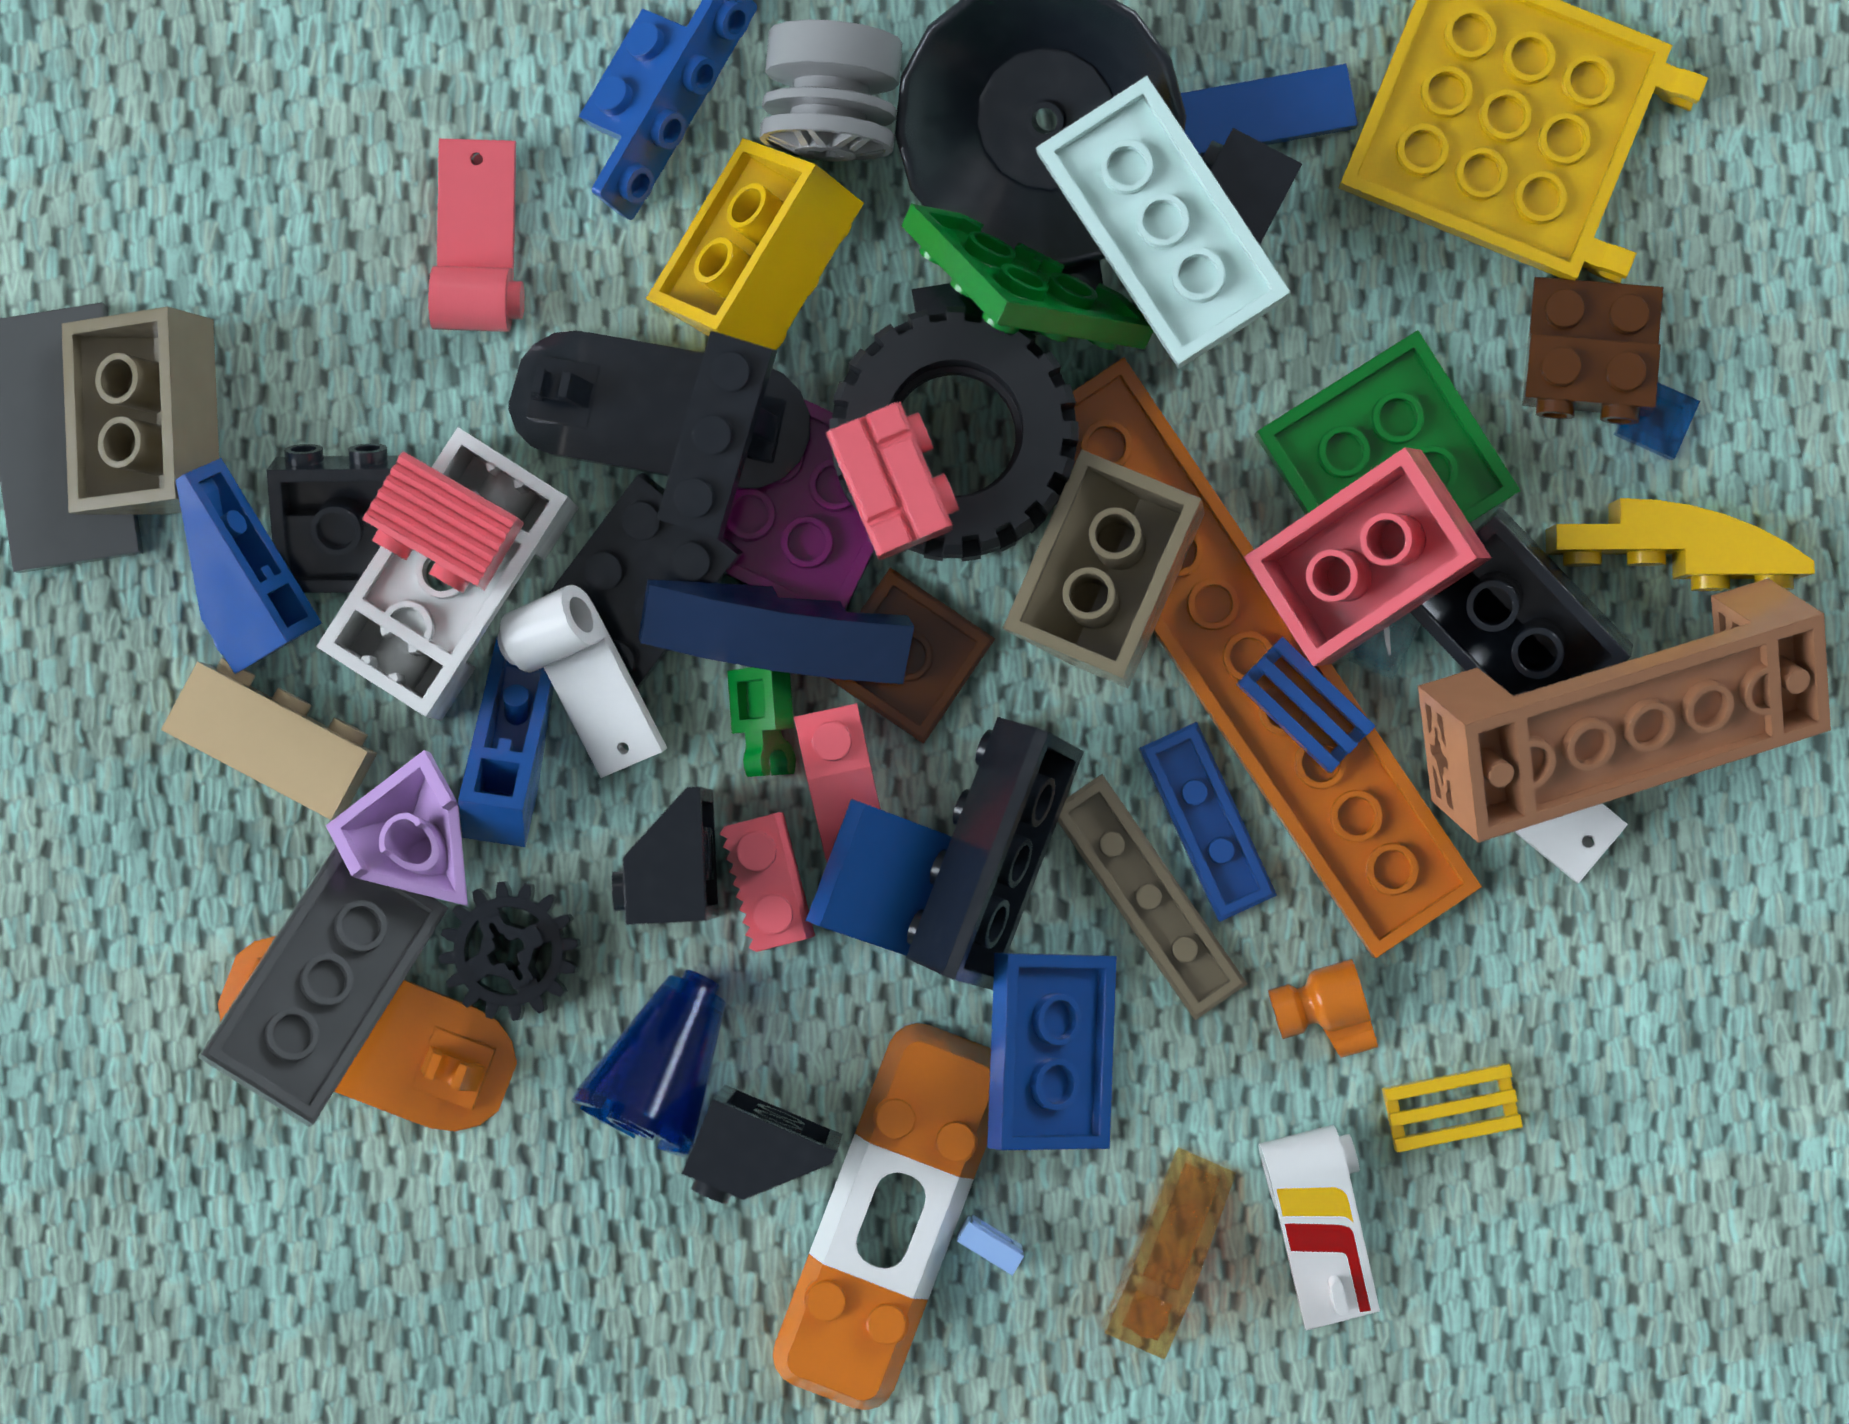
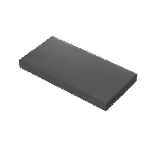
M102 302L0 318V485L13 572L16 573L144 554L138 515L70 514L68 511L61 323L108 316L107 305Z
M334 845L198 1058L306 1126L314 1125L445 915L448 907L433 897L351 876L336 845Z

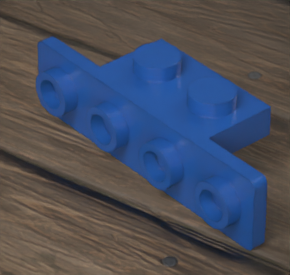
M702 0L687 27L643 8L579 115L588 125L620 140L592 187V193L620 216L633 220L644 201L650 195L669 158L683 139L685 131L708 92L713 88L718 75L738 41L746 32L757 10V4L753 0Z

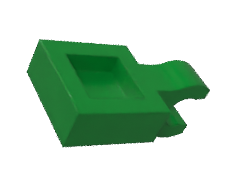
M754 667L727 670L732 734L745 733L746 746L743 765L746 776H768L770 772L771 776L794 774L796 768L795 753L790 743L783 738L781 730L794 729L790 673Z

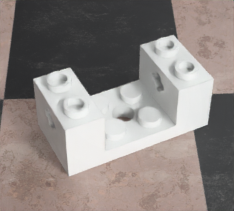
M457 427L432 468L524 522L487 588L484 591L470 582L464 593L454 588L446 591L434 590L429 585L426 577L427 567L432 561L431 559L413 549L408 559L405 560L380 546L316 646L425 717L440 721L443 720L476 668L468 663L467 659L534 555L545 561L579 508L566 495Z

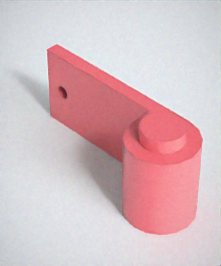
M439 138L437 266H433L431 269L428 292L429 320L433 330L509 332L512 319H523L525 304L523 281H514L516 141Z

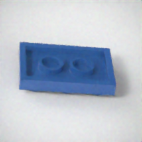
M994 953L987 1148L996 1150L1110 1149L1117 956Z

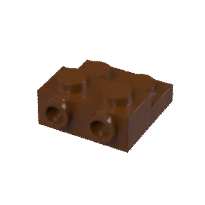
M1535 277L1533 281L1522 406L1536 407L1537 416L1549 419L1574 418L1575 411L1601 413L1600 420L1602 422L1632 425L1639 423L1640 416L1650 417L1656 406L1661 350L1659 334L1664 287Z

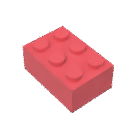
M1404 447L1243 558L1314 667L1334 663L1492 557L1423 451Z

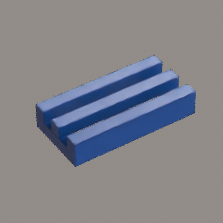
M1283 637L1236 683L1252 701L1328 773H1331L1345 756L1350 754L1358 743L1376 727ZM1280 657L1354 727L1348 734L1274 665ZM1263 675L1271 680L1337 744L1330 753L1256 683Z

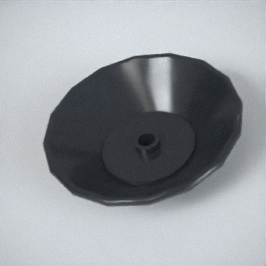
M959 0L928 25L900 78L895 138L910 190L922 206L962 213L984 224L981 232L1004 241L1013 249L1020 242L1065 265L1064 269L1105 259V256L1038 156L1036 147L1146 76L1185 132L1187 116L1171 57L1139 14L1118 0ZM1047 108L1055 113L1057 117L1055 129L1050 131L1044 130L1038 125L1036 115L1039 109Z

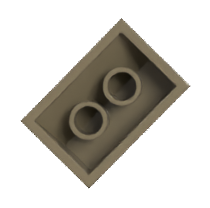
M167 306L61 323L69 513L76 515H169L181 513L176 479L187 472L219 459L214 320Z
M1081 449L1069 481H1067L1003 629L1073 666L1129 688L1204 517L1205 510L1202 499Z

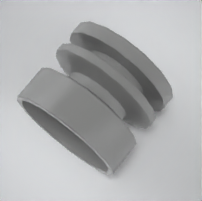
M794 20L773 25L768 34L765 73L770 79L789 87L767 92L763 97L762 108L773 116L765 117L760 123L759 139L765 145L779 151L821 161L868 160L886 157L893 152L895 135L884 126L891 125L896 120L897 110L892 103L873 95L892 91L899 85L903 46L899 37L871 26L836 20Z

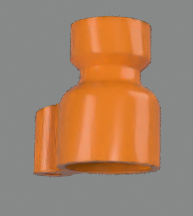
M1352 959L1315 969L1309 974L1307 982L1303 987L1296 988L1287 984L1268 990L1282 1039L1303 1034L1308 1025L1318 1024L1325 1031L1340 1058L1378 1048L1367 1002Z

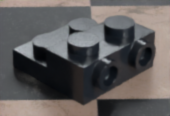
M375 443L358 444L348 448L349 456H324L323 447L320 445H293L284 449L285 457H276L266 470L272 542L304 593H351L379 550L380 545L372 541L378 529L365 522L363 517L399 455L388 456L387 446Z

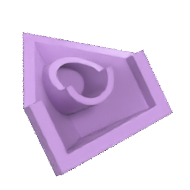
M423 750L326 825L351 876L468 906L458 802L430 752Z

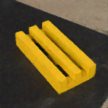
M1503 1063L1382 1088L1394 1150L1398 1153L1522 1128L1521 1115L1518 1114L1516 1102H1518L1516 1091L1513 1089L1511 1077L1513 1076L1510 1064ZM1494 1080L1498 1082V1092L1400 1111L1398 1102L1400 1099ZM1500 1105L1503 1106L1504 1116L1405 1135L1403 1125Z

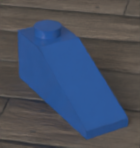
M222 458L177 478L176 485L200 617L212 636L217 650L224 656L234 674L268 657L322 624Z
M497 638L458 798L462 838L526 847L538 792L554 687L544 667L528 673L519 669L516 665L510 664L503 657Z

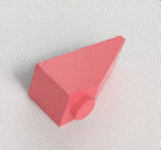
M857 703L794 717L826 863L830 857L851 799L881 809Z

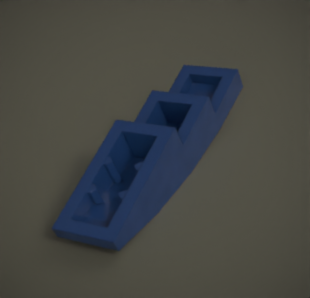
M647 579L638 638L642 644L705 659L765 670L832 679L903 684L914 625L908 615L846 612L841 601L780 598L777 596L773 586Z

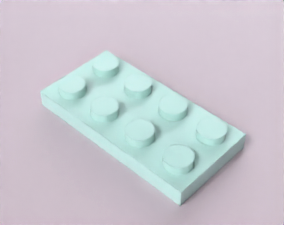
M1147 76L1036 147L1037 154L1178 369L1290 298V290Z

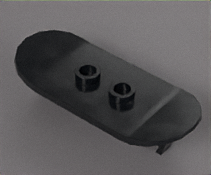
M583 331L553 333L533 344L521 358L508 404V410L515 430L531 447L557 457L669 477L704 352ZM773 368L737 489H759L782 480L801 461L810 439V413L801 391L782 372Z

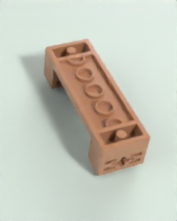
M1767 578L1711 596L1713 635L1516 696L1511 695L1479 668L1418 685L1431 800L1479 843L1831 731L1824 613Z

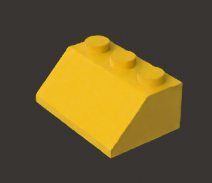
M742 138L646 297V300L708 337L711 331H717L777 350L785 340L789 327L807 297L817 287L819 277L839 244L850 232L852 223L864 202L818 165Z

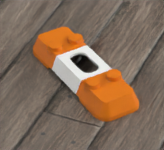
M922 1023L904 1026L894 1034L889 1042L775 1341L773 1350L775 1368L780 1376L790 1384L851 1408L861 1410L879 1407L889 1399L894 1391L987 1146L991 1048L932 1025ZM896 1172L907 1174L917 1179L923 1186L926 1195L925 1205L902 1261L888 1268L874 1266L863 1260L858 1253L856 1243L860 1228L880 1180L888 1174Z

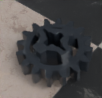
M508 881L497 882L496 898L493 899L482 888L472 891L476 907L471 910L463 905H456L452 911L462 922L459 928H444L441 932V936L454 942L453 951L439 955L440 963L455 964L457 973L453 974L446 981L447 986L450 988L465 984L469 991L465 995L462 1004L467 1008L473 1006L481 999L486 1001V1018H496L502 1006H508L512 1021L523 1019L524 1003L527 1002L538 1013L546 1011L548 1006L544 994L549 991L553 995L564 996L568 990L558 979L560 974L577 973L579 969L576 963L566 959V951L581 946V941L573 937L565 938L562 930L574 920L573 916L567 914L555 917L551 913L558 899L553 894H549L539 903L534 901L535 885L531 883H524L518 896L512 895V889ZM513 907L525 910L540 921L528 927L511 923L502 908ZM480 922L479 927L484 937L479 954L469 958L470 938L475 927ZM501 933L509 941L521 939L525 949L517 954L520 963L518 968L511 961L500 963L496 958L495 953L503 947L502 941L499 938L502 936ZM551 942V962L546 974L541 979L535 965L540 948ZM490 975L508 979L513 989H516L518 993L509 994L493 990L481 980Z

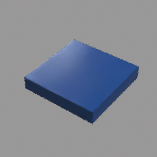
M851 799L806 921L907 956L911 946L907 943L910 923L918 910L925 909L933 885L930 883L933 863L939 852L948 848L952 836Z

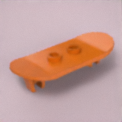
M276 936L254 941L236 955L218 1001L220 1022ZM403 980L334 1092L432 1129L456 1132L479 1126L500 1109L517 1065L513 1042L495 1018H486L485 1012L477 1007L471 1006L467 1008L459 1000Z

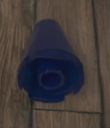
M685 970L682 978L669 975L576 1089L571 1100L572 1103L581 1105L580 1109L586 1114L628 1136L635 1138V1135L648 1140H653L656 1136L661 1139L657 1149L680 1157H688L694 1145L726 1002L716 995L720 985L710 978L691 970Z

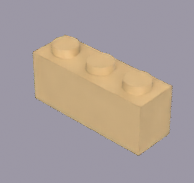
M224 658L220 659L217 667L197 661L163 724L162 731L330 820L335 819L348 809L377 755V752L363 746L368 734L335 717L329 727L307 716L312 706L310 703L281 688L276 689L273 697L251 686L256 676L255 674L246 669L234 674Z

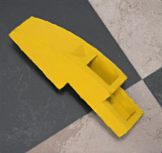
M1619 498L1608 504V524H1555L1545 530L1546 554L1563 555V566L1568 567L1602 565V555L1627 554V566L1666 565V554H1672L1673 579H1691V591L1730 590V579H1754V582L1767 578L1786 590H1793L1794 579L1815 574L1814 560L1788 542L1737 518L1688 504L1653 499Z

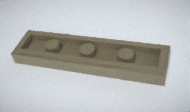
M1103 774L1067 797L1059 816L1058 824L1192 1018L1197 1020L1246 986L1247 982Z

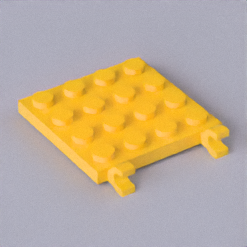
M1415 0L1338 189L1561 279L1575 281L1581 268L1584 267L1591 274L1613 283H1620L1622 278L1625 279L1628 276L1637 253L1594 238L1650 99L1653 93H1655L1662 101L1690 111L1693 103L1697 104L1699 102L1708 77L1666 63L1673 45L1561 0Z

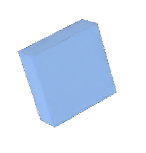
M973 1214L971 1217L968 1216L957 1233V1242L1012 1276L1024 1257L1020 1243Z

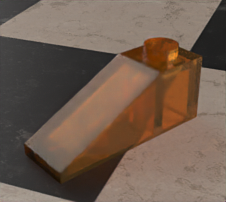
M1180 1147L1176 1148L1101 1322L1105 1334L1165 1360L1192 1298L1236 1172Z

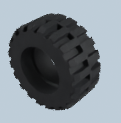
M946 306L945 313L928 315L927 309L909 314L907 322L895 328L889 324L874 334L875 341L865 351L861 348L849 363V371L844 381H839L833 399L834 409L832 419H830V430L857 418H862L895 402H901L902 404L908 395L923 383L938 377L951 375L970 377L992 388L1007 405L1015 427L1014 451L1001 475L979 491L955 496L959 511L949 514L953 525L952 530L929 541L915 545L908 550L923 554L925 559L943 561V558H961L963 562L981 559V555L994 551L1000 553L1016 545L1017 541L1029 532L1032 534L1046 520L1053 507L1057 505L1067 481H1069L1079 442V422L1076 421L1074 410L1076 401L1071 385L1065 383L1060 373L1061 365L1052 352L1048 351L1045 353L1035 343L1036 336L1030 331L1019 329L1016 334L1002 332L985 322L981 315L965 313V306ZM832 451L833 462L839 478L840 486L848 502H851V504L858 512L857 507L849 491V488L840 470L838 462Z

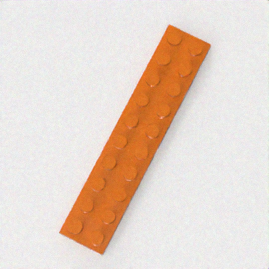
M1124 357L1073 391L1076 401L1074 410L1076 421L1079 422V442L1076 448L1075 462L1082 449L1202 499L1205 510L1204 517L1153 632L1372 958H1378L1482 888L1481 884L1375 728L1358 743L1350 754L1345 756L1331 773H1328L1236 685L1281 637L1286 639L1310 662L1243 558L1252 552L1254 548ZM1280 657L1274 663L1346 734L1354 728L1285 660ZM1332 664L1314 666L1366 716ZM1265 675L1256 682L1329 753L1337 746L1319 726Z

